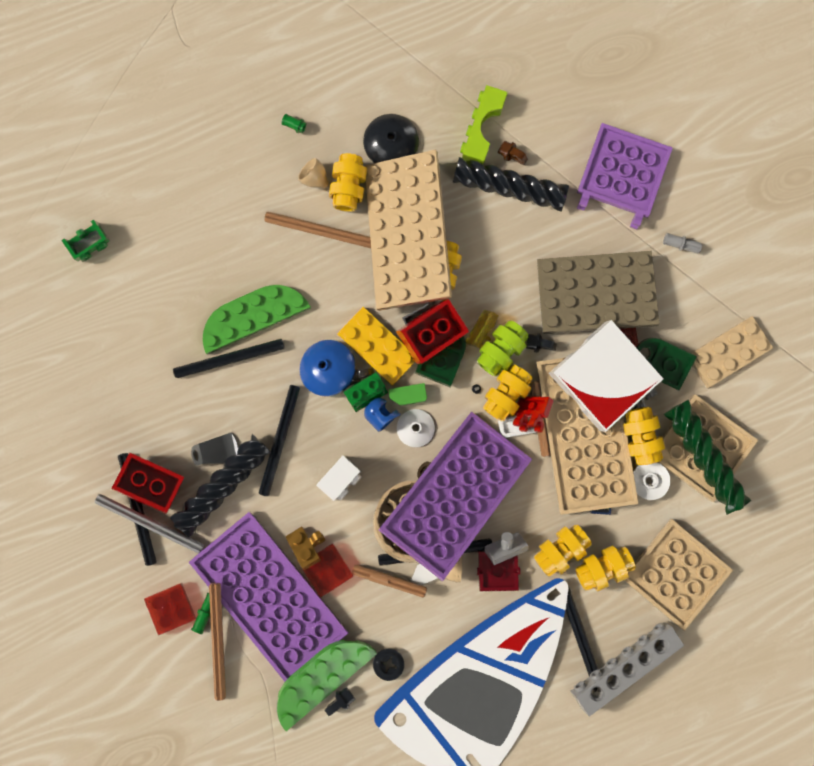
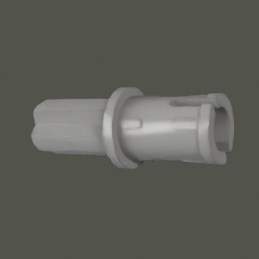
M666 233L663 240L664 245L679 248V251L683 249L698 254L702 249L701 243L686 239V236L680 237Z

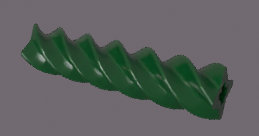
M689 400L674 406L664 413L666 418L673 421L674 432L683 438L684 448L689 453L694 454V463L697 468L704 471L706 483L715 488L716 499L726 505V515L742 510L752 500L745 495L742 484L734 478L731 467L723 461L720 449L713 444L710 433L702 427L701 419L692 411Z

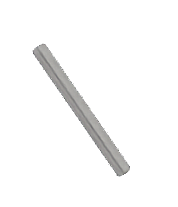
M99 494L95 499L96 504L196 553H200L204 547L202 543L102 494Z

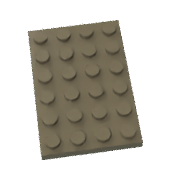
M652 251L537 259L543 334L597 330L604 322L610 320L619 329L659 326Z

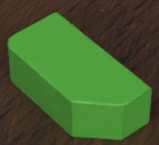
M424 383L388 389L390 400L399 406L422 403L427 399Z

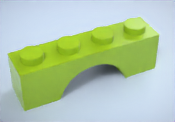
M486 85L484 91H480L477 100L480 102L479 108H475L473 111L472 119H474L473 125L468 126L466 136L469 137L467 143L463 142L460 150L464 161L474 160L484 165L490 143L483 137L481 125L488 118L501 115L507 91Z

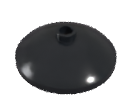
M384 114L375 118L367 126L363 144L368 158L373 163L416 154L419 147V136L415 126L407 118L398 114ZM388 135H394V138L389 139Z

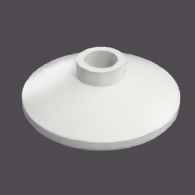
M419 409L405 412L397 423V434L400 440L410 447L426 445L430 442L435 432L432 417L427 412ZM414 424L419 425V431H413L412 426Z
M660 463L638 465L633 471L636 492L641 498L656 500L667 493L670 487V475L667 469ZM648 477L652 479L651 484L646 483Z

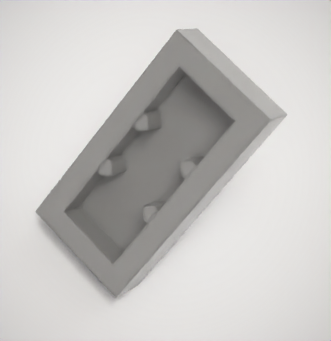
M505 532L500 540L485 546L484 551L492 563L496 565L528 551V544L519 532L514 534Z

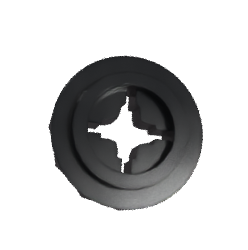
M387 648L378 652L373 661L374 672L380 679L385 681L397 679L404 670V659L401 653L395 649ZM391 656L392 664H394V666L396 667H390L387 670V672H385L386 665L383 664V662H387Z

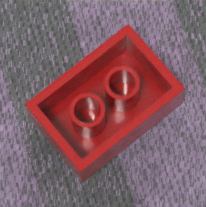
M449 299L442 300L396 331L416 364L424 363L469 332Z
M129 452L111 489L167 514L184 477Z

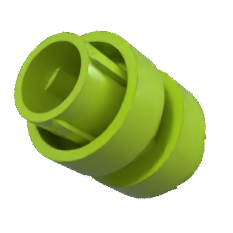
M508 321L505 326L499 325L492 334L495 341L493 343L486 341L479 350L481 355L477 359L478 365L494 377L498 376L502 370L507 371L514 363L510 357L513 354L519 356L527 347L525 341L528 338V333L514 321Z

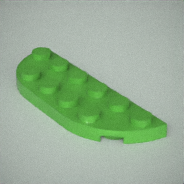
M269 285L220 306L211 314L203 331L205 353L210 354L306 311L311 307L299 292L290 287Z
M340 640L329 644L313 656L284 682L278 693L277 715L283 729L287 731L376 656V650L369 644L359 640Z

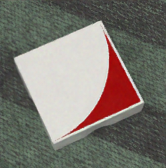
M612 320L604 322L584 341L579 349L568 355L549 372L550 376L566 394L578 403L582 412L598 430L604 432L611 428L663 380L660 374Z

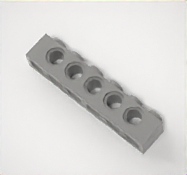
M665 622L659 623L647 635L640 636L632 646L624 648L620 655L609 659L601 669L593 671L586 680L578 682L570 692L582 710L588 716H591L681 649L684 644L672 626ZM660 640L659 645L655 647V643ZM644 652V656L639 659L640 654ZM629 663L628 668L623 670L624 666ZM613 675V679L607 682L609 676ZM597 687V691L591 694L592 689Z

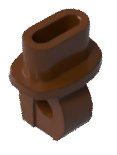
M504 141L498 150V154L504 156L506 161L512 159L525 165L528 160L526 154L517 149L514 142Z

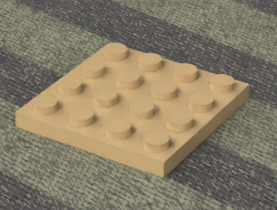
M694 394L689 400L692 411L700 417L702 427L710 433L713 444L720 449L723 455V461L731 467L733 474H735L758 440ZM672 424L663 436L665 449L662 450L663 459L658 463L709 501L715 502V488L706 483L704 471L696 467L694 454L689 453L684 448L683 438L674 432Z
M670 519L635 562V570L628 572L629 578L624 581L685 631L733 570L673 519Z

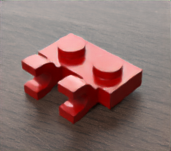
M519 397L517 404L520 407L515 413L517 417L512 425L520 426L519 430L521 432H527L528 427H535V432H543V418H548L554 400L550 397H526L525 399Z

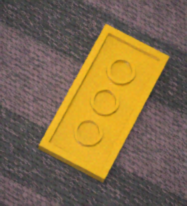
M364 307L337 333L344 342L391 386L415 363L405 345Z

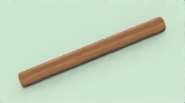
M266 212L264 220L267 223L371 248V240L368 236L272 212Z
M214 582L209 585L214 698L217 701H221L226 698L221 584Z

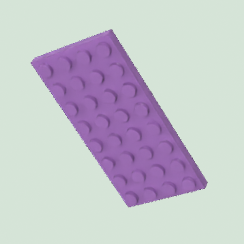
M471 412L380 527L379 531L443 581L532 459Z
M251 512L244 515L189 561V564L208 587L214 582L221 584L222 605L284 682L324 647L340 641L349 633Z

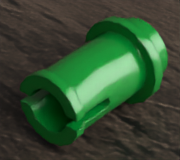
M288 114L283 116L281 122L283 126L296 130V133H303L307 125L304 119L299 120Z

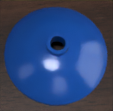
M335 340L316 342L306 350L300 362V377L303 384L309 391L319 396L328 397L341 393L350 385L355 374V359L352 352L344 344ZM325 362V367L321 368V364Z

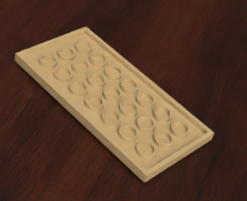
M435 149L365 165L367 168L366 190L376 309L381 311L452 298L438 152Z
M563 358L536 362L542 397H550L554 400L549 416L545 418L560 515L638 504L631 456L627 445L628 438L623 428L624 416L606 432L599 431L582 412L578 403L566 394L549 374L563 361Z

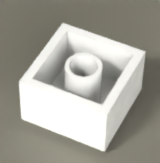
M342 456L316 486L333 501L337 499L342 500L349 492L347 488L351 484L355 486L362 478L360 476L362 471L345 456Z

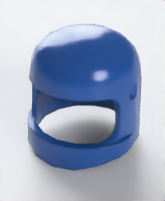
M383 398L372 400L364 410L366 420L378 432H381L396 417L401 415L397 410L390 413L385 407L387 401Z

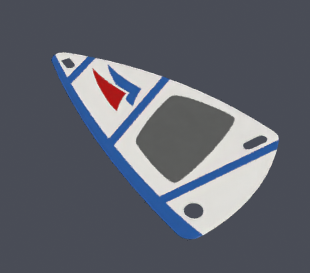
M556 578L529 592L478 624L444 649L377 709L374 721L378 728L406 754L426 766H471L466 760L468 754H472L481 766H499L528 721L548 677L563 626L568 595V584L566 581ZM556 588L560 595L553 601H549L547 595ZM396 713H403L407 719L405 725L396 726L393 723V716Z

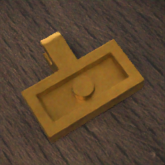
M301 526L285 536L304 571L321 561L314 548L326 541L320 531H316L309 538L305 529Z

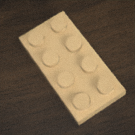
M753 316L692 352L691 354L697 356L693 367L706 387L710 388L773 347Z

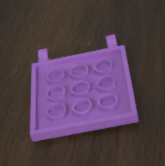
M602 123L577 193L582 195L577 209L584 211L589 198L634 213L630 228L637 230L638 226L641 225L642 218H648L672 147Z

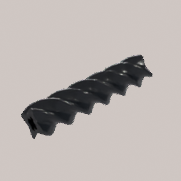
M461 157L458 159L453 183L460 182L469 188L479 187L484 192H497L503 197L515 196L522 202L533 201L538 206H552L562 212L569 189V185L566 184L556 185L551 180H538L532 175L520 176L513 170L501 171L500 168L494 165L483 166L474 160L465 162Z
M252 434L250 441H246L239 446L237 455L227 458L223 469L216 470L211 475L210 483L201 485L197 490L196 497L190 498L184 503L182 512L174 513L170 517L174 526L186 536L191 537L196 531L197 526L203 524L209 518L210 513L221 506L224 498L236 490L238 483L245 481L252 469L262 464L265 455L272 452Z

